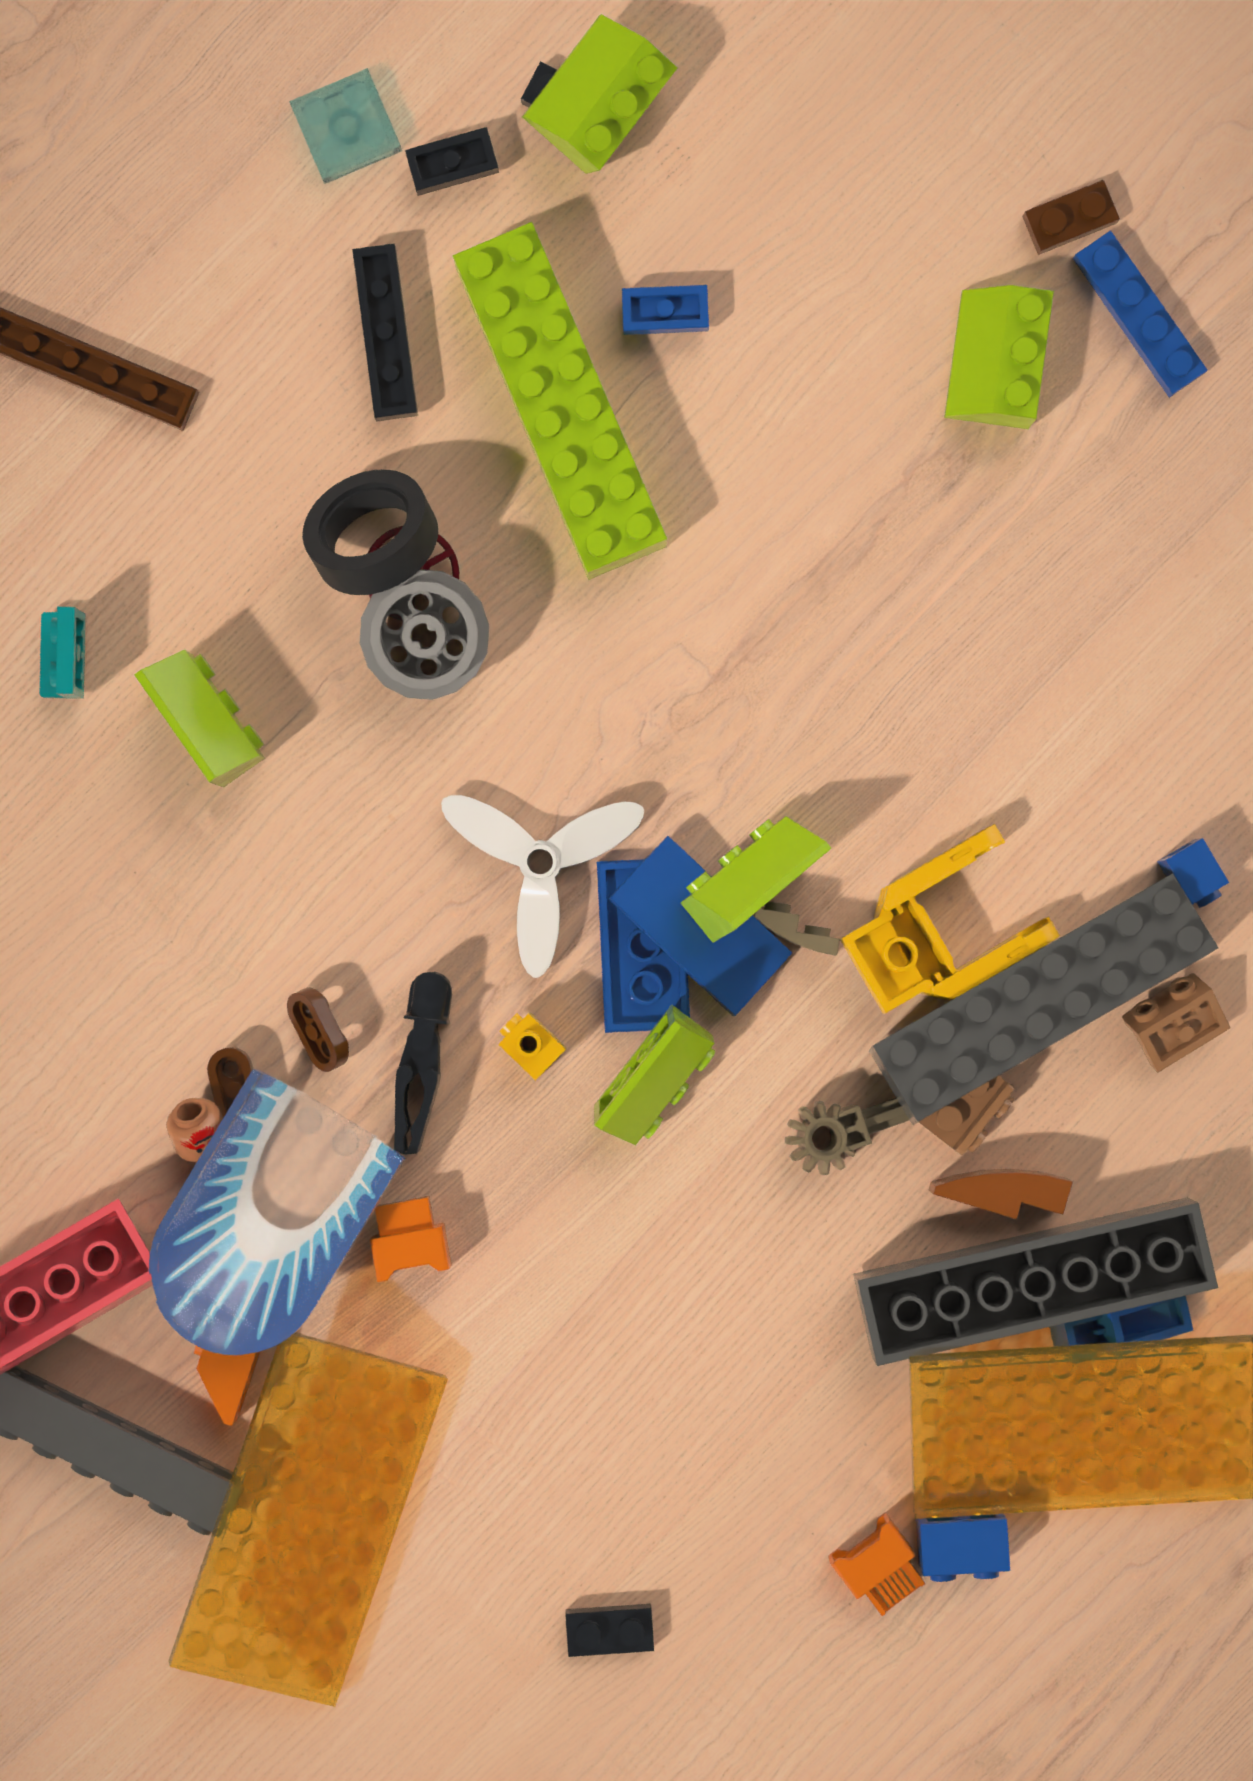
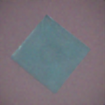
M368 68L289 101L324 184L402 152L401 145Z

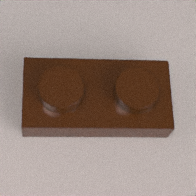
M1104 180L1029 209L1022 216L1038 255L1115 225L1120 220Z

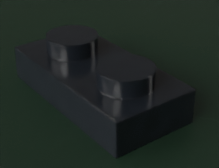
M487 127L405 150L417 196L499 173Z
M651 1604L566 1609L568 1657L654 1651Z

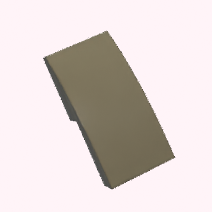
M768 902L765 904L764 909H759L754 914V917L764 927L781 938L812 951L837 956L840 939L830 937L831 929L805 925L804 933L797 932L800 915L790 913L791 905Z

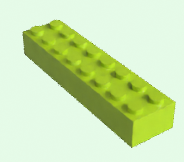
M530 222L452 255L458 275L588 580L666 548V534L533 223Z

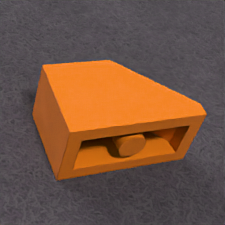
M196 1344L194 1354L200 1356L196 1369L223 1423L232 1426L239 1418L261 1351L249 1354H226L212 1351Z

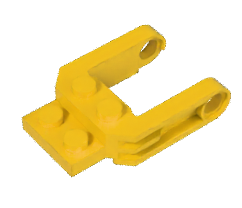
M995 824L981 830L882 888L873 920L840 938L841 943L883 1014L888 1013L918 994L943 1000H953L1060 936L1050 917H1046L955 969L953 957L923 906L916 902L915 896L976 861V858L1004 844L1005 840Z

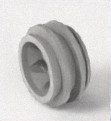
M420 569L398 586L373 594L361 617L360 646L368 668L385 687L407 698L433 700L457 692L476 676L487 655L489 623L482 602L465 582L443 571ZM424 594L428 597L429 605L425 610L421 611L414 608L412 599L415 595ZM454 607L458 610L459 619L455 623L444 621L442 613L445 608ZM392 613L399 614L403 619V625L398 630H392L387 626V617ZM426 623L428 630L436 631V642L429 647H422L420 640H413L412 630L416 625ZM452 639H457L463 644V651L457 656L450 655L446 649L448 641ZM393 647H404L407 651V658L402 662L394 661L390 654ZM432 659L436 662L437 670L434 674L426 675L421 671L420 665L423 660Z

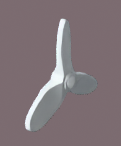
M451 795L443 798L441 802L442 811L447 821L470 843L493 857L520 867L524 880L517 910V938L522 964L527 973L533 978H539L547 971L555 954L560 923V905L556 877L560 870L592 860L611 850L638 828L644 815L643 807L637 803L626 801L614 803L578 817L560 829L547 841H535L513 819L496 808L476 799L462 795ZM538 850L549 852L553 858L551 869L544 874H536L529 867L530 856Z

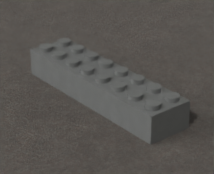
M1171 874L876 1043L869 1052L912 1125H915L1217 950L1218 946L1177 879Z
M1188 1197L853 1274L871 1355L877 1366L1218 1288L1198 1202Z

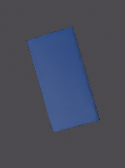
M666 836L608 899L732 1016H736L788 959L792 952L753 915L736 930L713 943L680 903L691 894L686 887L704 873L705 870L675 841Z
M644 859L597 862L605 1033L651 1031L671 1005L690 1018L688 974L608 899Z

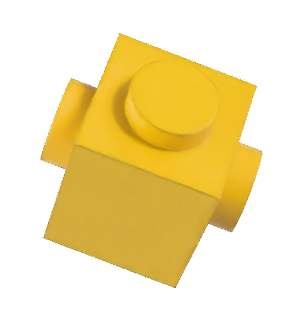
M531 1012L524 1018L516 1013L499 1031L505 1038L498 1045L535 1081L567 1048ZM525 1036H532L536 1039L537 1048L535 1050L524 1048L522 1040Z

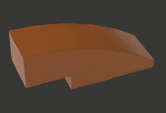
M990 1169L955 1174L932 1181L928 1190L940 1197L1017 1219L1021 1203L1063 1215L1073 1181L1066 1177L1039 1171Z

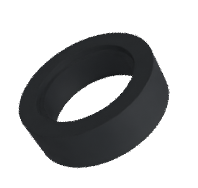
M371 470L350 476L328 489L310 509L303 525L302 539L305 550L319 574L331 588L350 595H370L398 586L420 570L436 546L438 523L422 489L414 479L394 470ZM385 508H396L407 513L405 524L400 532L383 547L360 556L349 557L335 553L337 539L346 527L359 517Z

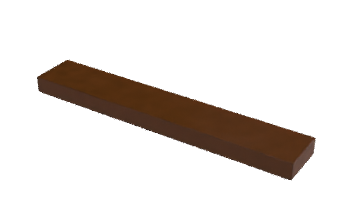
M0 307L1 356L181 431L184 430L200 393L196 388Z

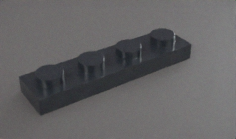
M395 243L352 249L374 418L377 422L418 416Z

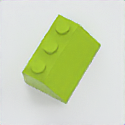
M600 14L522 118L585 174L600 171L678 67L646 38Z
M1015 285L962 290L944 418L1029 429L1037 418L1054 291Z
M182 650L134 674L210 783L224 788L265 759L259 748L264 746L262 739L250 724L246 727L242 726L235 716V713L240 708L226 689L220 693L210 680L216 674L201 654L194 657L187 650Z
M787 816L775 824L770 819H767L749 834L754 842L743 851L736 845L718 860L722 868L712 877L706 871L686 887L691 894L680 903L714 943L736 930L826 854L831 849L830 845Z
M671 1005L594 1104V1125L600 1130L633 1145H636L643 1136L649 1139L660 1126L663 1118L659 1115L669 1102L672 1105L677 1104L687 1091L689 1084L685 1081L694 1069L702 1071L714 1056L715 1050L712 1049V1046L715 1044L713 1035L675 1006Z

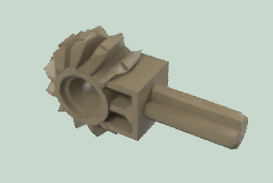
M897 1098L863 1110L860 1109L859 1105L851 1104L841 1108L837 1104H832L827 1113L824 1102L816 1101L813 1107L814 1116L807 1107L802 1106L798 1111L803 1122L800 1123L792 1119L788 1121L787 1125L792 1129L798 1130L797 1136L785 1137V1144H798L799 1147L792 1151L790 1158L793 1161H798L805 1157L802 1168L804 1171L811 1172L817 1164L820 1174L828 1175L830 1161L837 1169H844L845 1162L840 1156L842 1153L854 1157L856 1154L855 1149L872 1144L870 1134L909 1121V1118ZM825 1126L830 1131L831 1141L825 1149L818 1150L812 1142V1136L817 1128Z

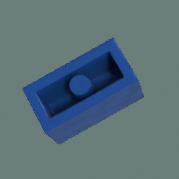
M1001 1509L915 1514L918 1564L923 1577L930 1576V1580L936 1582L953 1581L956 1579L957 1574H973V1577L977 1579H993L999 1577V1572L1010 1571L1007 1518Z

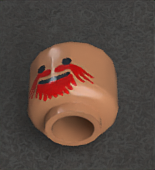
M204 1098L183 1100L172 1110L166 1122L167 1132L176 1153L182 1159L190 1162H201L224 1125V1120L218 1106Z

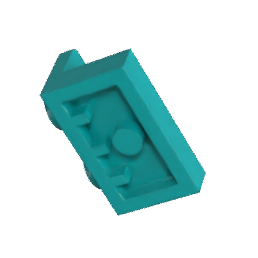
M57 607V612H43L41 614L39 694L43 698L84 699L86 614L76 607Z

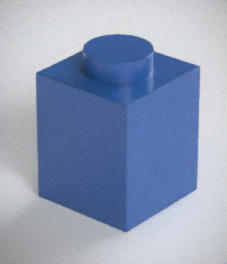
M1203 838L1194 839L1157 861L1165 876L1173 874L1191 904L1196 903L1199 908L1221 897L1222 894L1219 889L1229 883Z

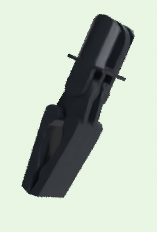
M425 972L416 976L410 987L406 1015H404V1019L414 1020V1025L407 1036L401 1061L396 1071L394 1150L405 1155L417 1154L421 1150L440 1084L441 1039L438 1025L450 1023L452 987L449 979L438 972ZM419 1073L424 1086V1099L420 1113L411 1127L407 1108L408 1090L410 1082ZM410 1129L412 1140L408 1148L407 1133Z

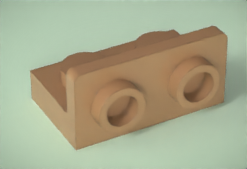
M1194 973L1173 981L1168 988L1150 999L1139 1002L1131 1011L1122 1016L1125 1025L1135 1034L1148 1062L1157 1073L1231 1028L1213 990Z
M998 1076L921 1120L919 1123L960 1155H963L967 1150L973 1153L986 1138L988 1132L984 1128L992 1117L1001 1118L1012 1105L1014 1098L1010 1094L1015 1087Z

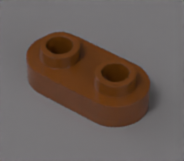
M311 987L304 988L290 995L287 1001V1012L312 1063L324 1072H330L344 1065L349 1057V1044L347 1038L341 1032L325 996Z
M235 1047L224 1048L214 1053L207 1066L214 1102L220 1109L224 1123L255 1074L248 1054ZM229 1060L236 1062L239 1067V1071L234 1077L228 1076L224 1070V1066Z

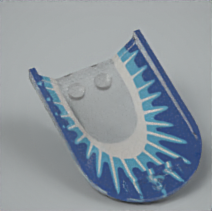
M253 1069L155 1233L150 1251L149 1274L152 1277L153 1288L157 1298L156 1303L164 1318L176 1332L190 1343L214 1353L244 1355L260 1352L280 1344L299 1330L313 1313L406 1158L374 1134L303 1091L259 1069Z

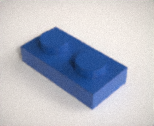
M707 285L622 288L623 335L709 331Z

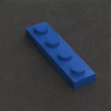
M1111 230L1075 254L1073 257L1074 262L1169 398L1208 371Z

